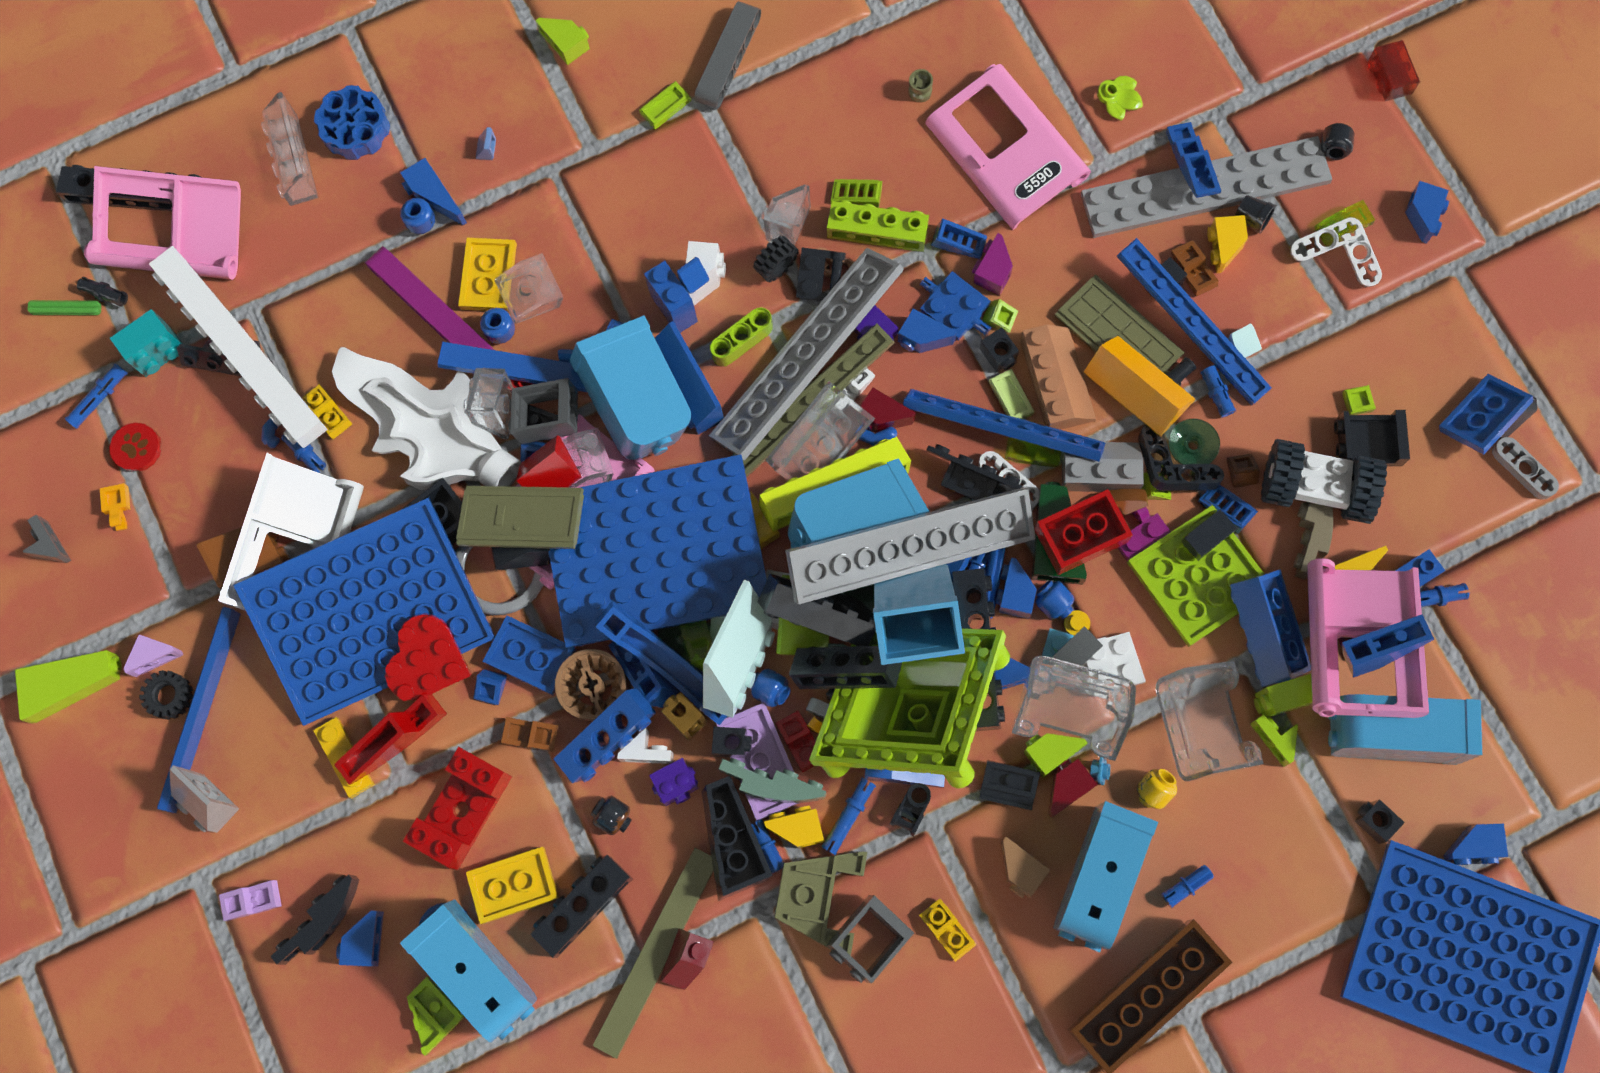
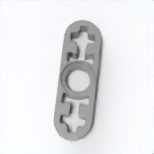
M1504 437L1493 446L1492 454L1494 458L1536 498L1545 500L1558 491L1559 483L1557 479L1515 439ZM1504 447H1510L1508 453L1504 454L1502 452ZM1517 455H1519L1520 458L1517 459L1514 463H1512L1511 460H1513ZM1520 462H1526L1531 466V474L1526 475L1520 471ZM1538 473L1540 476L1532 482L1530 479ZM1546 482L1549 486L1547 490L1543 491L1540 487Z

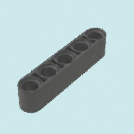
M740 1L736 3L696 88L695 102L719 109L761 18L760 8Z

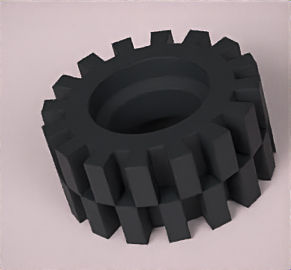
M778 236V238L773 239L772 243L769 242L765 249L761 250V254L757 255L753 268L767 282L775 281L777 277L780 278L782 276V273L788 271L789 266L794 264L793 261L797 259L799 250L785 236Z
M162 670L159 671V674H151V680L146 678L144 682L147 686H141L140 691L144 692V695H139L140 700L144 701L141 705L147 709L146 712L153 716L170 720V717L175 719L178 718V714L183 715L186 713L185 707L190 708L191 704L188 703V700L193 699V695L190 694L193 688L188 685L190 682L183 678V676L172 671L166 672ZM170 685L175 690V697L171 703L162 705L158 700V694L163 687Z

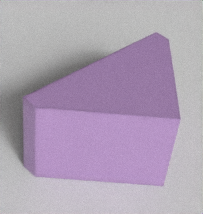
M138 635L124 666V671L126 674L138 677L183 656V653L173 646Z

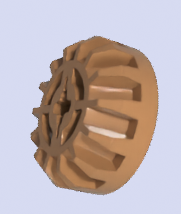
M597 649L581 650L568 657L560 666L555 679L556 696L561 706L572 716L582 721H594L621 694L628 690L627 676L620 663L607 652ZM593 670L605 673L610 680L604 682ZM590 678L596 683L594 686L595 695L588 689L591 682ZM578 680H579V683H578V684H579V689H580V691H577V692H576V686H577V682H578ZM612 684L610 696L603 702L602 696L605 693L606 686ZM584 694L595 706L583 703L578 696Z

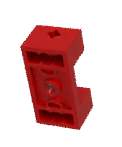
M458 746L445 768L452 775L426 819L416 818L403 840L404 843L444 866L459 870L512 778L511 775ZM460 803H466L469 807V811L464 817H458L455 812L457 805Z

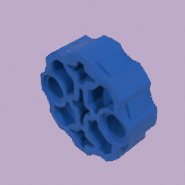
M354 85L329 92L323 97V103L315 111L314 122L319 131L318 135L325 146L333 154H340L347 160H358L361 156L376 153L382 147V141L389 135L390 123L385 114L386 111L379 98L372 91L366 92L359 86Z

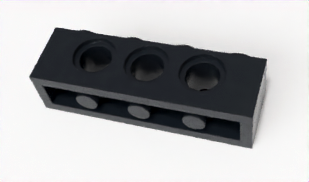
M811 646L796 649L789 676L799 689L896 688L902 662L881 665L879 646Z
M611 856L598 857L590 866L592 871L586 877L580 876L572 884L571 888L573 890L567 897L562 895L552 905L554 910L547 917L545 915L541 916L532 926L535 930L530 935L552 958H558L633 880ZM598 877H603L606 881V886L601 892H596L593 888V883ZM579 897H584L587 902L586 908L582 912H577L574 908V902ZM563 916L567 920V928L563 932H558L555 928V922L559 917Z

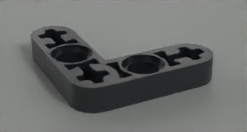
M1147 425L1143 426L1138 436V441L1150 483L1154 488L1161 491L1214 490L1220 486L1225 476L1219 466L1215 464H1173L1165 435L1163 434L1160 437ZM1151 453L1161 455L1163 460H1155ZM1181 474H1189L1193 481L1184 480Z

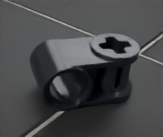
M915 783L908 789L890 822L892 826L897 825L909 831L913 837L931 799V791L925 784ZM920 788L926 792L927 798L923 803H916L912 800L911 794L915 789ZM901 817H905V818H907L908 820L912 821L913 823H910V822H908V821L902 819Z

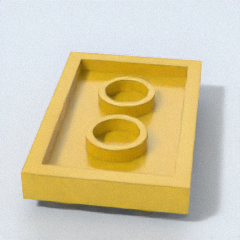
M466 239L458 305L461 310L487 311L491 308H502L509 312L517 246L515 240Z
M544 847L466 872L480 924H485L559 898Z

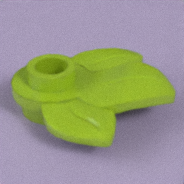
M1119 76L1114 81L1105 80L1098 87V99L1106 104L1107 112L1115 119L1122 121L1125 116V110H1137L1143 106L1141 96L1134 90L1137 81L1131 77Z

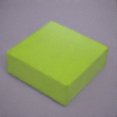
M1369 385L1347 389L1342 392L1349 415L1373 412L1376 409Z

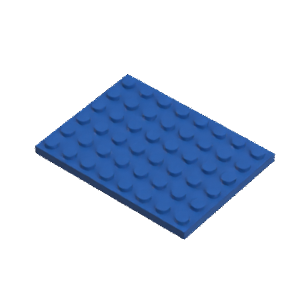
M742 454L579 487L584 489V499L577 545L575 549L549 548L551 550L549 551L566 648L611 640L595 627L596 619L612 600L650 631L726 616L743 580L750 582L758 597H760L767 580Z
M429 497L233 585L303 726L388 688L385 668L391 658L400 651L398 645L399 630L414 615L427 613L428 615H435L439 619H443L450 628L462 654L495 638L493 630Z
M1389 840L1340 997L1529 1072L1564 1073L1600 944V919Z

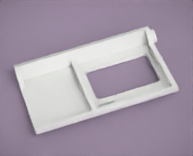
M267 453L218 601L245 610L233 585L253 576L265 536L268 532L311 545L313 549L350 533L364 486L351 480H337L275 458Z

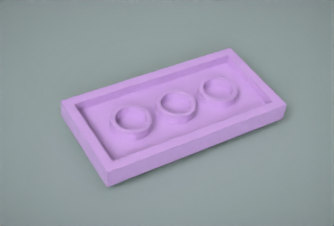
M765 704L756 705L735 714L733 718L728 717L724 719L720 725L717 724V727L746 728L747 736H752L751 752H746V758H734L745 763V769L754 772L755 768L763 770L770 774L769 779L771 780L776 770L782 773L784 769L794 772ZM731 736L726 740L725 746L728 749H735L738 747L740 740L738 737ZM746 794L756 821L799 804L767 801Z

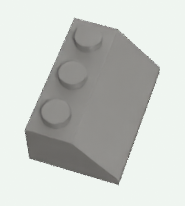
M1105 442L1100 462L1062 452V486H1067L1068 491L1103 492L1107 489L1126 488L1141 489L1143 486V457L1139 443Z

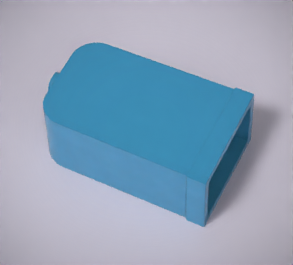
M645 315L575 344L570 363L580 377L622 456L630 460L644 458L651 454L658 456L668 450L667 447L675 444L680 439L691 420V411L650 330V325Z
M898 458L887 462L885 465L801 494L794 504L788 527V537L792 549L929 513V510Z
M943 564L874 584L875 608H873L881 665L965 653L958 600L954 593L948 565Z
M1366 694L1340 696V700L1344 703L1387 705L1397 703L1396 696ZM1428 698L1429 713L1419 718L1351 715L1328 717L1331 729L1328 735V744L1331 747V755L1344 758L1442 763L1447 765L1461 764L1483 755L1481 700Z
M1107 801L1095 807L1053 928L1060 931L1058 936L1074 942L1075 938L1086 941L1085 947L1099 953L1102 948L1109 950L1112 947L1152 836L1157 828V821Z
M455 899L440 906L400 942L408 954H411L451 1002L488 1042L492 1043L497 1037L503 1040L514 1030L511 1024L519 1017L524 1021L535 1010L532 1005L537 1001V997L533 990L465 913L464 909Z

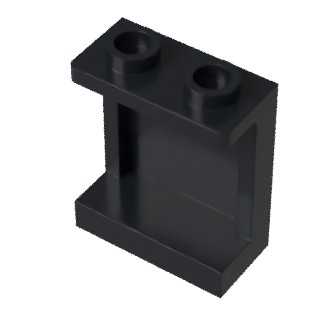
M1395 410L1391 415H1349V411H1343L1335 419L1334 433L1338 434L1339 442L1336 445L1337 458L1352 461L1355 456L1360 455L1384 460L1387 466H1403L1410 460L1406 410Z

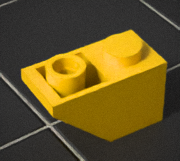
M1245 215L1215 217L1211 227H1208V241L1212 242L1213 246L1210 255L1211 264L1215 265L1216 273H1222L1243 249L1248 239Z
M810 806L795 809L796 814L785 816L784 812L769 815L768 821H764L766 829L797 848L824 842L817 809L811 810Z

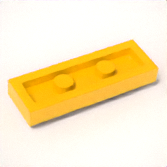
M335 717L313 730L349 798L352 799L375 785L369 774L349 785L334 764L354 746L339 718Z

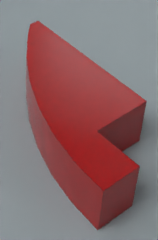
M423 694L404 712L388 713L334 765L347 783L352 785L410 746L446 716L447 713L432 694Z

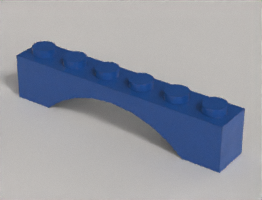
M612 600L596 619L595 627L616 644L625 648L656 670L681 691L700 711L720 725L727 716L703 708V672Z

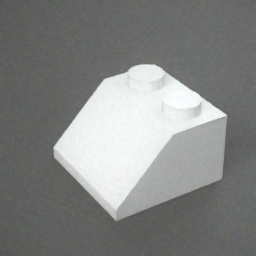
M688 242L686 263L698 257L709 276V282L692 294L688 292L694 305L720 286V279L725 278L726 263H724V253H720L718 243Z

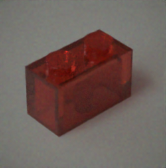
M1400 40L1375 47L1368 60V67L1375 75L1377 89L1383 95L1384 100L1389 101L1413 94L1420 80L1404 41Z

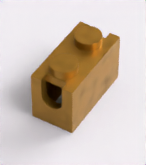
M682 693L678 696L672 695L663 704L665 708L661 712L688 741L707 724L704 716Z

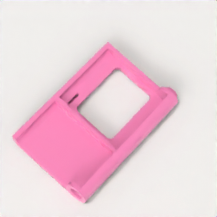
M1321 558L1310 561L1307 568L1313 710L1322 717L1351 715L1419 718L1426 716L1429 713L1424 646L1394 661L1396 704L1344 703L1340 700L1337 639L1341 637L1356 638L1421 615L1418 568L1413 567L1408 571L1335 570L1334 562L1329 559Z

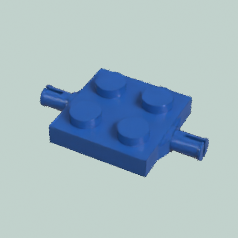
M952 271L938 285L934 284L927 277L924 278V281H921L920 286L930 292L928 300L920 308L921 312L957 331L956 339L958 341L973 327L984 334V336L989 333L991 327L980 319L982 313L990 305V300Z

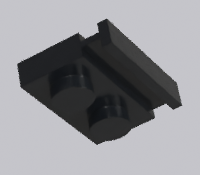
M987 760L979 799L1032 810L1040 771Z

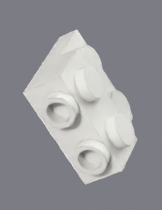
M1130 632L1097 639L1103 647L1082 665L1087 676H1084L1086 688L1089 692H1093L1094 697L1146 682Z

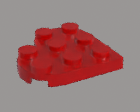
M427 613L414 615L404 623L398 632L400 651L391 658L385 668V678L388 687L403 701L417 700L423 694L431 695L472 675L448 625L443 619H439L435 615H428Z

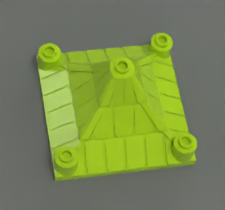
M962 629L964 654L902 662L896 688L835 689L810 756V762L813 766H821L827 775L832 778H839L845 775L849 768L853 767L944 775L948 783L954 788L958 789L968 786L973 781L975 772L967 758L983 709V703L988 693L989 684L994 671L1004 668L1010 661V654L1004 645L1006 639L1004 631ZM876 631L869 646H878Z

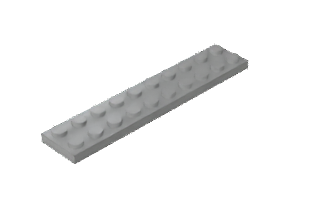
M1316 136L1211 160L1221 188L1220 194L1196 198L1180 168L1082 190L1081 198L1093 238L1240 205L1246 195L1262 200L1330 184L1333 179L1325 155L1321 151L1319 137Z
M866 248L711 432L710 438L734 455L742 454V458L745 461L903 272L904 269L901 264Z
M1020 488L785 550L794 602L797 604L806 603L1034 540L1035 533L1029 491L1027 488Z

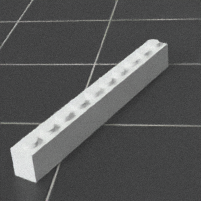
M171 246L149 263L155 271L151 275L161 286L167 285L169 290L166 293L175 303L179 301L182 303L183 307L180 310L190 321L193 318L197 321L198 324L195 328L204 338L209 336L212 339L209 345L219 356L223 353L227 357L224 363L233 373L238 371L242 377L239 378V381L248 391L253 389L256 392L254 399L263 409L267 406L271 410L268 416L278 427L282 424L286 428L283 434L293 445L298 442L305 448L328 430L174 246Z

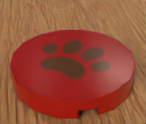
M135 422L124 425L117 430L111 439L109 447L111 458L115 464L126 471L147 470L160 457L161 438L154 429L146 424Z

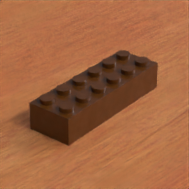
M1194 919L1187 920L1067 1030L1104 1073H1113L1233 962Z

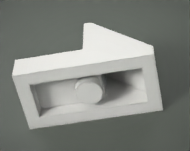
M645 728L618 753L617 759L620 762L673 763L674 753L671 750H667V746L652 745L651 749H648L649 731Z

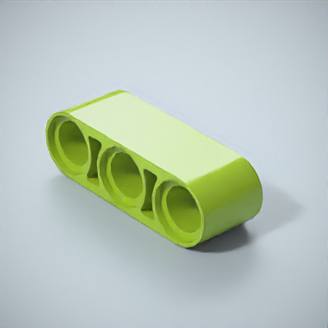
M763 307L756 308L715 338L710 345V352L714 363L721 367L728 366L767 337L773 329L770 311ZM759 319H764L767 321V323L762 326L755 324L756 321ZM739 334H746L748 336L744 340L736 339ZM724 348L728 350L725 355L716 354L719 349Z

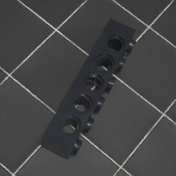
M72 165V167L62 166L56 193L66 203L93 205L94 169L85 168L81 165ZM166 172V173H165V174L177 175V174L171 173V172ZM189 174V175H188V176H192V177H201V176L195 175V174ZM111 193L109 195V206L172 211V202L167 198Z
M984 568L953 571L954 593L958 600L961 628L972 629L970 628L971 621L975 618H981L984 620V624L980 629L996 630V627H991L990 617H995L994 602L989 601L988 591H992L991 575L986 576ZM971 593H980L981 599L979 602L972 604L967 601ZM996 670L993 673L987 696L991 698V704L988 708L982 709L976 732L1001 729V722H1005L1004 706H999L998 696L1003 695L1001 679L996 680Z

